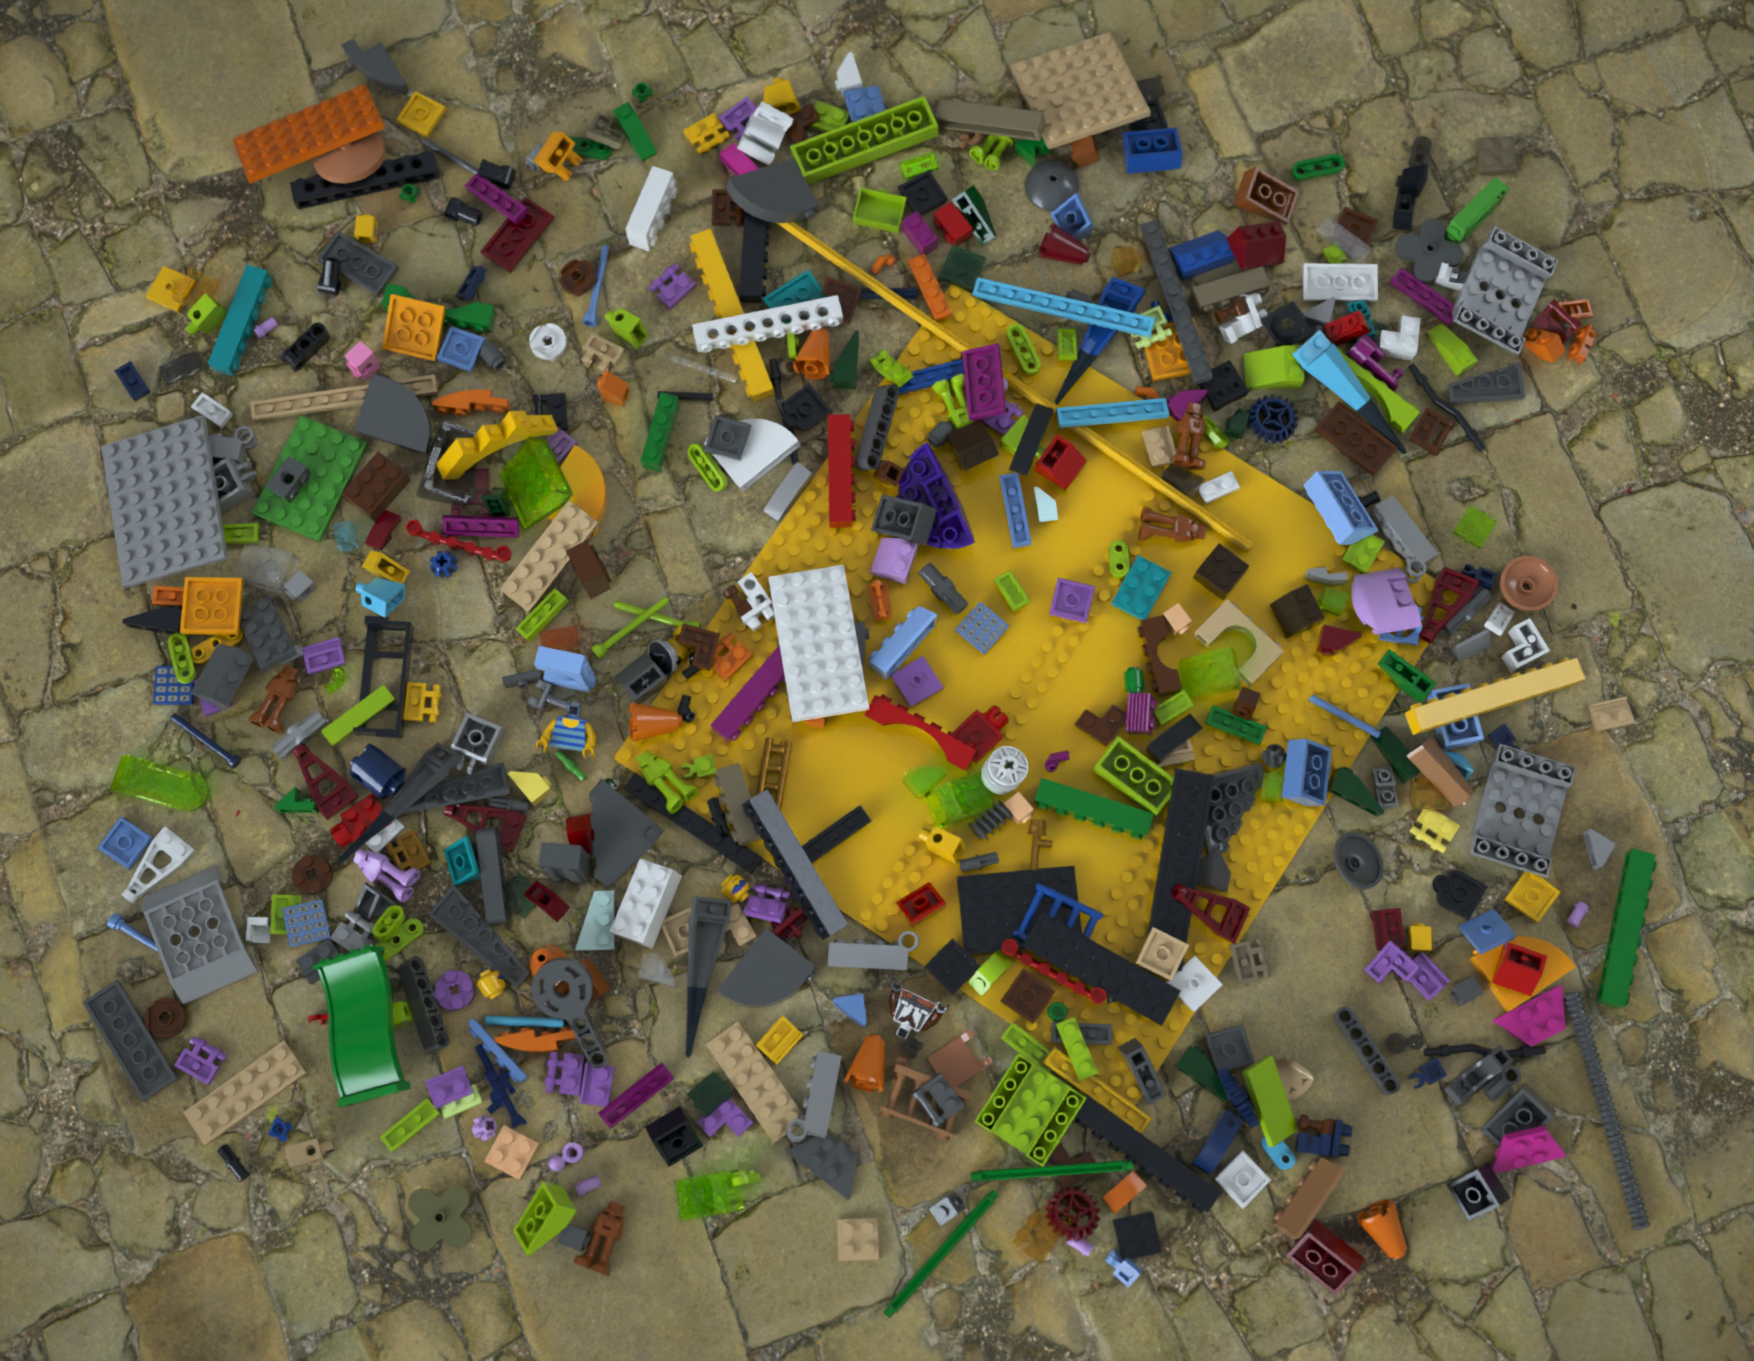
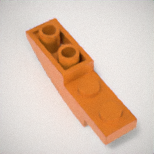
M482 389L451 393L432 402V406L437 413L443 415L454 413L461 417L472 415L473 409L480 412L490 410L498 414L509 412L511 409L508 399L495 398L491 390Z
M526 1027L519 1029V1033L511 1034V1031L499 1033V1037H495L494 1040L500 1045L517 1051L548 1053L560 1051L559 1043L577 1038L571 1027L559 1029L560 1032L553 1034L551 1031L541 1032L539 1037H537V1031Z

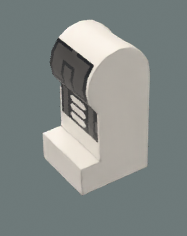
M1441 263L1434 285L1461 291L1469 272L1459 271L1449 267V264Z

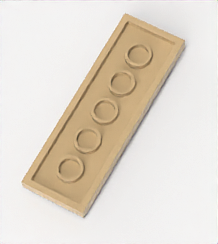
M568 500L500 590L527 612L531 613L570 563L566 550L587 540L600 523L571 500Z
M736 1022L708 1042L706 1046L775 1144L786 1136L789 1123L794 1119H800L803 1113L741 1024ZM798 1125L792 1126L791 1131L796 1129Z
M282 1041L183 1113L203 1144L207 1146L298 1081L307 1072L288 1043Z

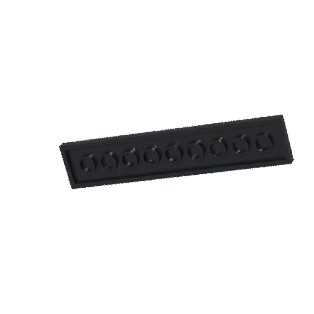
M1175 769L1146 939L1152 927L1187 944L1192 912L1182 902L1172 897V891L1179 883L1187 888L1196 890L1215 775ZM1183 957V959H1182V961H1181V963H1180V965H1179L1177 971H1182L1183 962H1184V957Z

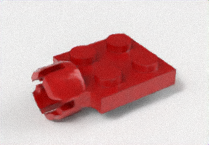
M996 705L990 707L985 713L976 710L952 732L959 736L957 740L964 743L967 740L976 745L974 749L978 751V754L973 761L975 764L1004 738L1000 731L1009 722V718L1004 712L1000 715L1001 709Z
M372 793L340 814L341 822L332 827L330 833L331 835L333 834L334 840L341 848L346 847L351 842L356 841L384 809Z

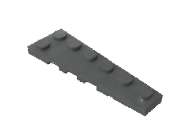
M499 763L474 771L472 775L467 773L441 781L401 814L509 794L510 788L504 763Z
M454 885L451 886L429 912L428 916L495 971H499L517 989L520 988L531 974Z

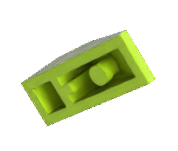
M1443 323L1426 332L1457 378L1473 369L1478 361L1470 348Z

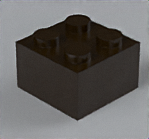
M1218 543L1197 569L1193 578L1224 601L1245 575L1249 565Z

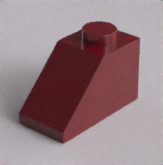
M1323 625L1320 630L1316 651L1329 657L1337 655L1358 642L1362 633Z
M537 880L524 894L528 900L557 923L570 909L558 895Z

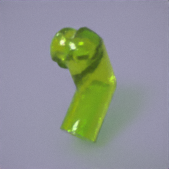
M339 666L335 667L332 671V682L324 686L329 695L345 683V671Z

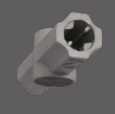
M316 709L301 722L291 725L287 729V733L271 747L283 760L296 747L304 743L307 744L312 739V735L328 722Z

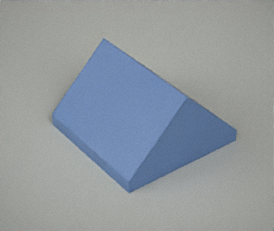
M1075 193L1051 213L1055 224L1077 240L1091 235L1093 223L1078 193Z
M863 994L833 999L835 1007L866 1029L867 1019Z

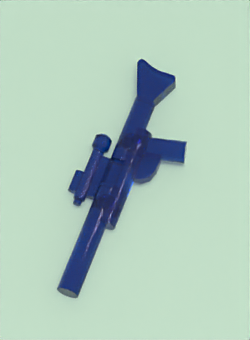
M482 1044L475 1046L474 1048L487 1071L484 1074L493 1089L490 1093L492 1104L486 1109L492 1115L501 1106H505L511 1116L512 1128L527 1124V1121L517 1113L506 1091L508 1088L511 1095L516 1092L509 1081L508 1071H504L501 1068L498 1075Z

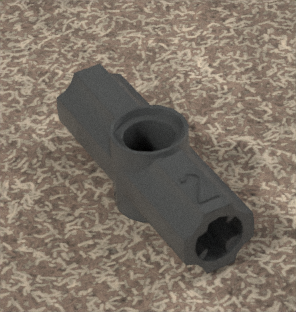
M931 562L922 567L918 574L931 587V591L936 598L943 601L955 615L964 611L968 606V602L958 593L953 582L948 577H944Z
M1480 586L1475 591L1471 600L1442 631L1451 636L1464 623H1468L1479 612L1478 610L1492 598L1490 592Z

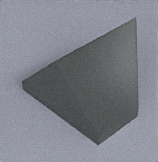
M1218 847L1201 858L1196 886L1227 893L1231 872Z
M366 882L354 912L360 914L369 922L381 917L388 907L398 904Z

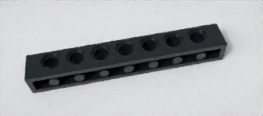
M423 151L412 156L405 155L402 158L385 160L366 180L344 184L330 182L323 179L320 175H315L312 178L297 179L294 182H290L293 202L297 209L300 210L400 188L405 184L413 185L440 179L433 151Z

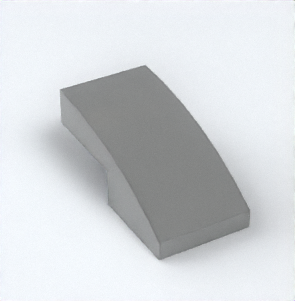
M1326 567L1307 569L1304 574L1305 579L1325 585H1344L1348 580L1347 572L1327 574Z

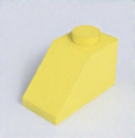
M510 771L508 773L534 806L553 792L550 789L552 784L546 776L541 778L538 773Z

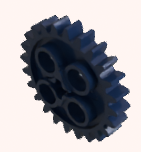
M1225 1066L1219 1069L1217 1073L1221 1078V1084L1231 1106L1236 1109L1241 1118H1245L1251 1128L1259 1125L1260 1122L1254 1113L1256 1110L1250 1101L1251 1098L1243 1085H1240L1235 1075L1232 1076Z

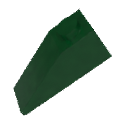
M974 185L952 199L956 208L973 228V233L981 246L996 237L985 202Z
M855 330L834 364V371L830 372V382L834 383L835 389H856L859 331Z
M494 487L492 490H487L481 496V500L490 516H510L509 494L506 489Z
M1387 726L1379 730L1381 733L1378 738L1370 736L1390 767L1392 766V770L1402 784H1405L1421 773L1407 757V754L1411 751Z
M1340 767L1334 770L1328 783V792L1376 817L1384 814L1385 811L1361 779L1353 774V770L1347 767Z
M1195 1045L1194 1047L1189 1046L1174 1067L1221 1101L1226 1102L1228 1098L1208 1058L1203 1055L1204 1051Z

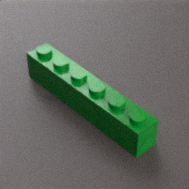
M1041 778L1033 803L1039 809L1048 810L1049 808L1055 810V813L1061 816H1067L1068 814L1074 816V819L1080 822L1087 820L1093 822V825L1099 828L1106 826L1112 828L1111 831L1118 834H1123V832L1131 834L1130 837L1137 840L1146 839L1154 813Z

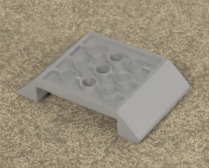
M1494 226L1474 258L1453 307V321L1519 355L1526 339L1522 337L1545 280L1553 275L1559 260ZM1480 283L1486 286V291L1480 289ZM1495 292L1501 293L1502 300L1496 298ZM1512 300L1518 303V308L1512 306Z
M1499 744L1489 767L1472 830L1470 854L1548 878L1552 859L1549 858L1566 791L1567 788L1572 786L1576 767ZM1496 803L1503 804L1505 808L1503 813L1496 811ZM1515 809L1522 810L1524 814L1522 819L1515 817ZM1534 815L1541 816V825H1537L1534 823Z
M217 865L143 897L144 916L170 984L184 1005L258 972L252 954L246 950L221 886L224 882ZM216 918L218 926L215 929H210L209 922ZM194 927H199L200 929L197 937H192L190 934ZM175 935H180V944L176 946L173 945V937Z

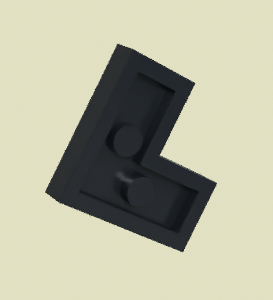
M1158 98L1146 101L1151 111L1150 116L1145 117L1143 120L1129 123L1130 132L1169 128Z

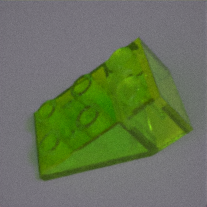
M981 772L935 785L924 794L936 824L940 829L987 812L986 809H993L992 805L995 803L990 791L985 787L981 779Z
M729 1170L676 1180L675 1187L680 1222L744 1211L741 1186L733 1187L731 1179L739 1171Z

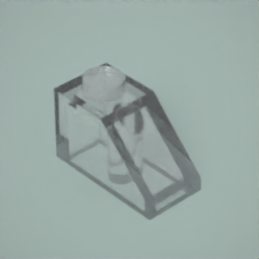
M649 952V955L643 954L637 975L639 979L678 988V983L664 959L660 958V954Z

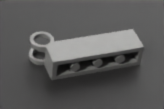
M247 426L237 428L234 436L224 437L218 433L208 435L212 461L214 463H219L223 459L229 458L240 465L244 463L246 450L255 448L258 443L257 436ZM242 430H248V431H246V432H243V433L239 436V439H238V434H239L240 431H242ZM250 435L247 440L242 441L245 436ZM254 438V442L252 445L244 446L246 444H249Z
M1392 495L1375 505L1370 514L1373 521L1383 530L1384 535L1394 544L1396 551L1406 560L1407 566L1403 570L1406 582L1417 583L1426 572V566L1435 560L1438 553ZM1406 571H1408V573H1409L1411 576H1413V577H1418V578H1417V579H1410V578L1406 575Z
M911 931L903 932L899 936L898 942L893 941V945H885V941H873V944H865L866 940H854V943H846V939H834V943L829 942L828 966L908 970L909 951L917 949L920 940L918 935ZM909 934L915 938V944L911 948H907L903 944V938Z
M818 1051L816 1056H812L810 1068H814L813 1075L808 1076L806 1086L810 1088L809 1096L805 1095L803 1107L806 1108L805 1116L801 1115L800 1119H794L789 1123L786 1135L790 1141L800 1142L805 1138L806 1134L822 1138L826 1137L841 1055ZM794 1125L800 1126L803 1129V1134L801 1136L793 1135L791 1127Z

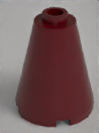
M1051 223L1049 226L1051 231L1050 233H1045L1039 248L1041 253L1038 254V257L1077 265L1087 263L1091 255L1089 248L1057 224Z

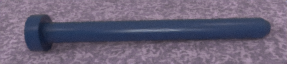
M177 714L171 716L173 722L228 761V766L232 769L240 764L241 758L238 755H231Z

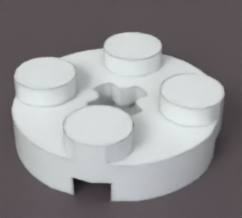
M551 323L536 327L529 338L532 352L542 360L555 361L564 353L567 347V338L563 330ZM551 338L552 344L548 346L545 345L544 340H549Z

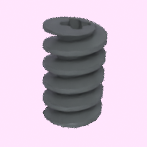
M998 800L999 804L994 803L992 805L993 809H986L987 814L981 813V819L975 818V824L971 822L968 824L978 839L984 838L988 840L987 833L995 835L993 828L1001 830L999 823L1007 825L1005 818L1010 821L1013 820L1009 810L1000 800Z

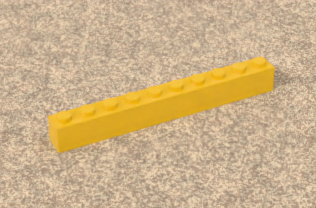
M711 228L690 235L691 243H689L692 254L696 253L697 258L695 262L697 268L703 271L701 275L704 285L708 284L710 289L707 290L710 301L714 300L716 306H713L716 317L720 316L722 319L744 314ZM735 331L728 332L729 335H734L736 333ZM755 341L745 345H731L729 349L732 348L734 351L732 355L735 365L739 364L741 369L738 371L740 379L745 381L747 385L744 387L747 397H751L754 403L774 396L773 386Z
M1567 657L1557 661L1558 664L1555 665L1552 662L1542 665V669L1539 670L1536 667L1525 671L1526 674L1523 675L1518 672L1510 675V679L1505 680L1504 677L1494 680L1493 684L1488 685V682L1477 685V689L1474 690L1471 687L1460 691L1461 694L1455 695V692L1443 696L1444 699L1441 700L1438 697L1428 700L1425 705H1422L1421 702L1410 706L1411 710L1404 714L1412 734L1416 735L1576 685L1586 678L1578 659L1569 660Z

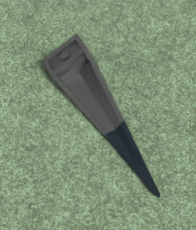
M440 743L435 744L428 750L393 799L363 834L338 858V862L342 863L448 776V770L455 767L462 759L460 754Z
M693 896L688 936L687 1057H690L707 989L730 921L731 900Z

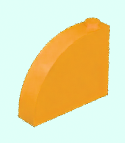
M574 445L537 503L536 509L538 513L554 520L568 500H571L597 522L601 523L607 506V489L603 475L595 460L586 451ZM599 525L587 540L590 541L592 536H596L599 531Z
M1517 936L1509 942L1547 956L1542 976L1532 995L1527 996L1491 983L1504 944L1481 955L1477 950H1474L1472 952L1474 956L1469 958L1506 1012L1513 1010L1576 968L1570 958L1551 943L1534 937Z

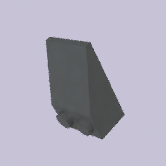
M882 495L871 531L926 546L937 509L923 503Z
M1524 1083L1482 1126L1481 1130L1500 1147L1501 1140L1505 1134L1545 1126L1554 1118L1556 1111L1529 1085Z

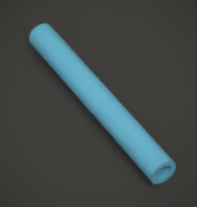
M486 1015L485 1024L564 1028L565 1019Z

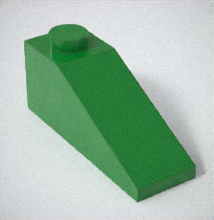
M626 102L613 110L615 121L622 132L626 134L627 140L641 162L656 155L657 151L630 103Z
M1390 649L1387 650L1377 664L1404 693L1418 703L1422 702L1436 685V682Z

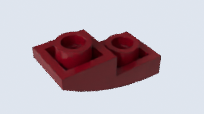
M384 510L370 530L365 544L382 551L392 539L391 533L401 522V516Z

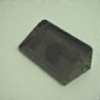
M1172 463L1162 473L1161 479L1191 498L1196 495L1204 482V478Z

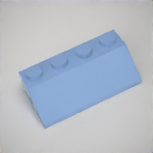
M1317 471L1303 485L1307 495L1314 502L1317 511L1322 515L1326 526L1330 528L1339 545H1352L1378 531L1342 471Z
M921 606L916 610L913 608L906 616L908 619L896 626L893 636L891 638L888 636L881 645L883 647L878 652L875 650L869 657V667L887 681L891 674L898 669L936 626L937 615L934 612Z

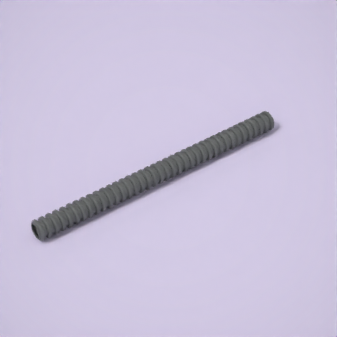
M1581 992L1567 993L1563 997L1567 1000L1565 1004L1568 1005L1567 1011H1570L1569 1017H1572L1571 1023L1574 1024L1572 1027L1576 1030L1574 1034L1578 1037L1576 1041H1579L1578 1047H1581L1580 1054H1583L1582 1060H1585L1583 1064L1587 1067L1585 1071L1589 1074L1587 1078H1590L1589 1084H1592L1591 1091H1594L1593 1097H1596V1100H1594L1598 1104L1596 1108L1599 1109L1600 1112L1598 1114L1602 1117L1600 1121L1604 1124L1602 1125V1128H1605L1604 1134H1607L1606 1140L1609 1141L1607 1145L1611 1147L1609 1151L1613 1154L1611 1158L1614 1159L1613 1165L1616 1166L1617 1169L1615 1171L1619 1174L1617 1178H1620L1619 1184H1622L1621 1191H1624L1625 1204H1628L1626 1208L1630 1211L1628 1213L1632 1218L1630 1222L1634 1224L1632 1228L1635 1230L1647 1228L1651 1224L1647 1221L1649 1219L1645 1214L1647 1210L1643 1208L1645 1206L1641 1201L1643 1197H1640L1641 1191H1638L1639 1184H1636L1637 1178H1634L1635 1172L1632 1171L1634 1167L1630 1164L1632 1160L1628 1158L1630 1154L1626 1151L1628 1149L1624 1144L1626 1140L1622 1138L1624 1134H1621L1622 1128H1619L1620 1121H1617L1619 1117L1615 1114L1616 1109L1613 1108L1615 1104L1612 1103L1611 1099L1613 1097L1610 1096L1609 1093L1611 1091L1607 1088L1609 1084H1606L1607 1078H1604L1605 1072L1602 1071L1604 1067L1600 1064L1602 1062L1601 1059L1598 1058L1600 1054L1596 1051L1598 1047H1595L1596 1041H1593L1594 1035L1591 1034L1592 1028H1589L1591 1024L1587 1021L1589 1017L1586 1016L1585 1013L1587 1011L1583 1008L1585 1004H1582Z

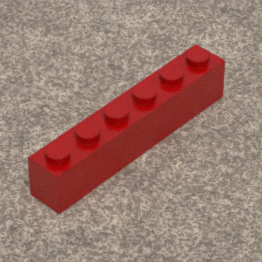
M850 414L828 415L830 528L852 527V521H856V510H852V503H856L855 492H852V485H855V474H851V467H855V456H851V450H855V438H851V432H854V421H851Z

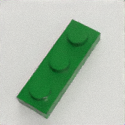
M1212 705L1205 725L1260 746L1267 726L1252 720L1248 721Z

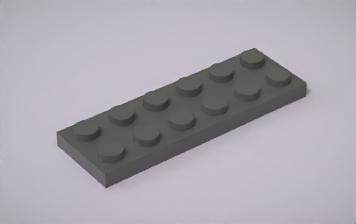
M115 980L82 1002L142 1102L147 1101L179 1079L119 980Z

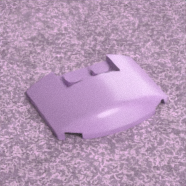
M1400 568L1354 575L1351 586V600L1354 610L1365 626L1368 624L1374 628L1372 630L1374 634L1422 626L1418 606L1414 603L1405 580L1406 576Z

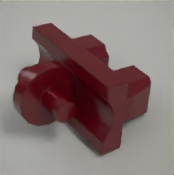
M790 905L785 913L788 916L786 920L782 923H770L774 929V934L782 941L787 937L791 939L795 935L801 938L803 935L800 931L805 927L803 923L808 920L800 907L797 909Z

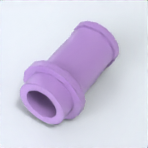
M270 317L259 326L256 325V328L253 330L259 338H265V335L278 327V324Z
M1581 901L1573 905L1575 908L1567 919V923L1578 928L1585 913L1589 912V906Z
M596 1174L582 1182L579 1180L575 1187L579 1196H586L585 1193L602 1187V1184Z
M1072 1237L1067 1242L1068 1245L1080 1251L1082 1256L1086 1255L1087 1257L1094 1247L1091 1245L1092 1242L1088 1243L1082 1238L1075 1242Z

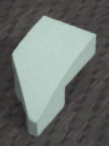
M1035 486L1034 492L1039 522L1058 520L1056 501Z

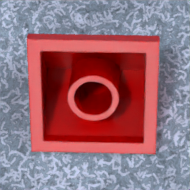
M592 813L566 819L569 844L582 846L587 854L592 853L591 841H594V829H591L590 814Z
M930 882L896 902L911 928L946 908L945 901Z

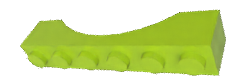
M1336 347L1363 388L1369 391L1382 406L1387 423L1403 435L1418 417L1420 412L1417 407L1407 403L1399 393L1390 390L1386 383L1377 380L1369 370H1364L1353 359L1347 357L1340 348Z

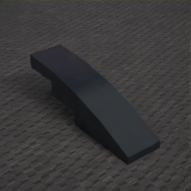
M1036 403L1009 470L1024 476L1028 475L1054 409Z

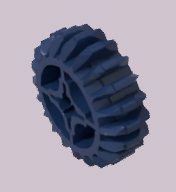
M1274 394L1270 396V399L1265 395L1263 400L1258 398L1256 403L1252 404V409L1248 412L1250 416L1247 421L1250 422L1249 429H1254L1252 434H1259L1258 440L1263 437L1265 438V443L1271 440V443L1275 444L1276 439L1279 443H1282L1283 438L1288 440L1290 435L1294 434V429L1298 426L1296 422L1299 417L1295 416L1297 409H1292L1293 403L1287 404L1288 398L1283 401L1281 400V395L1277 399ZM1260 411L1263 413L1264 421L1262 424L1260 423L1258 416ZM1283 415L1287 418L1286 427L1283 426V421L1281 420ZM1270 417H1272V418H1275L1276 421H1274V420L1272 421V420H1269V419H1270Z

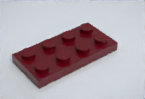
M525 196L520 203L527 207L529 212L518 224L507 218L481 250L483 256L510 274L555 219L554 215Z

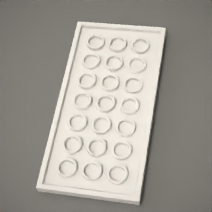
M844 565L768 577L792 722L869 710Z

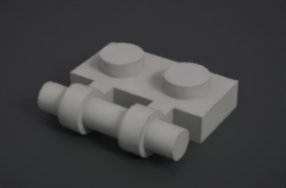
M349 910L345 914V917L350 920L348 926L340 922L330 939L347 950L357 948L363 950V946L375 944L369 940L370 936L373 935L372 928L374 923L365 921L360 914H354ZM357 925L365 929L362 935L354 930Z

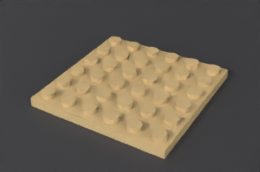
M1110 32L1010 65L1012 75L1029 110H1038L1044 114L1046 124L1042 137L1049 150L1150 116L1151 111Z

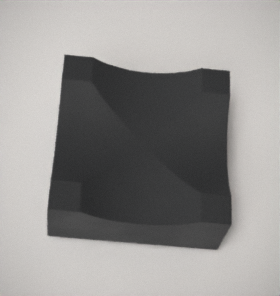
M1230 360L1211 369L1212 380L1197 384L1201 390L1206 389L1208 391L1206 397L1214 412L1233 401L1247 396L1249 391Z

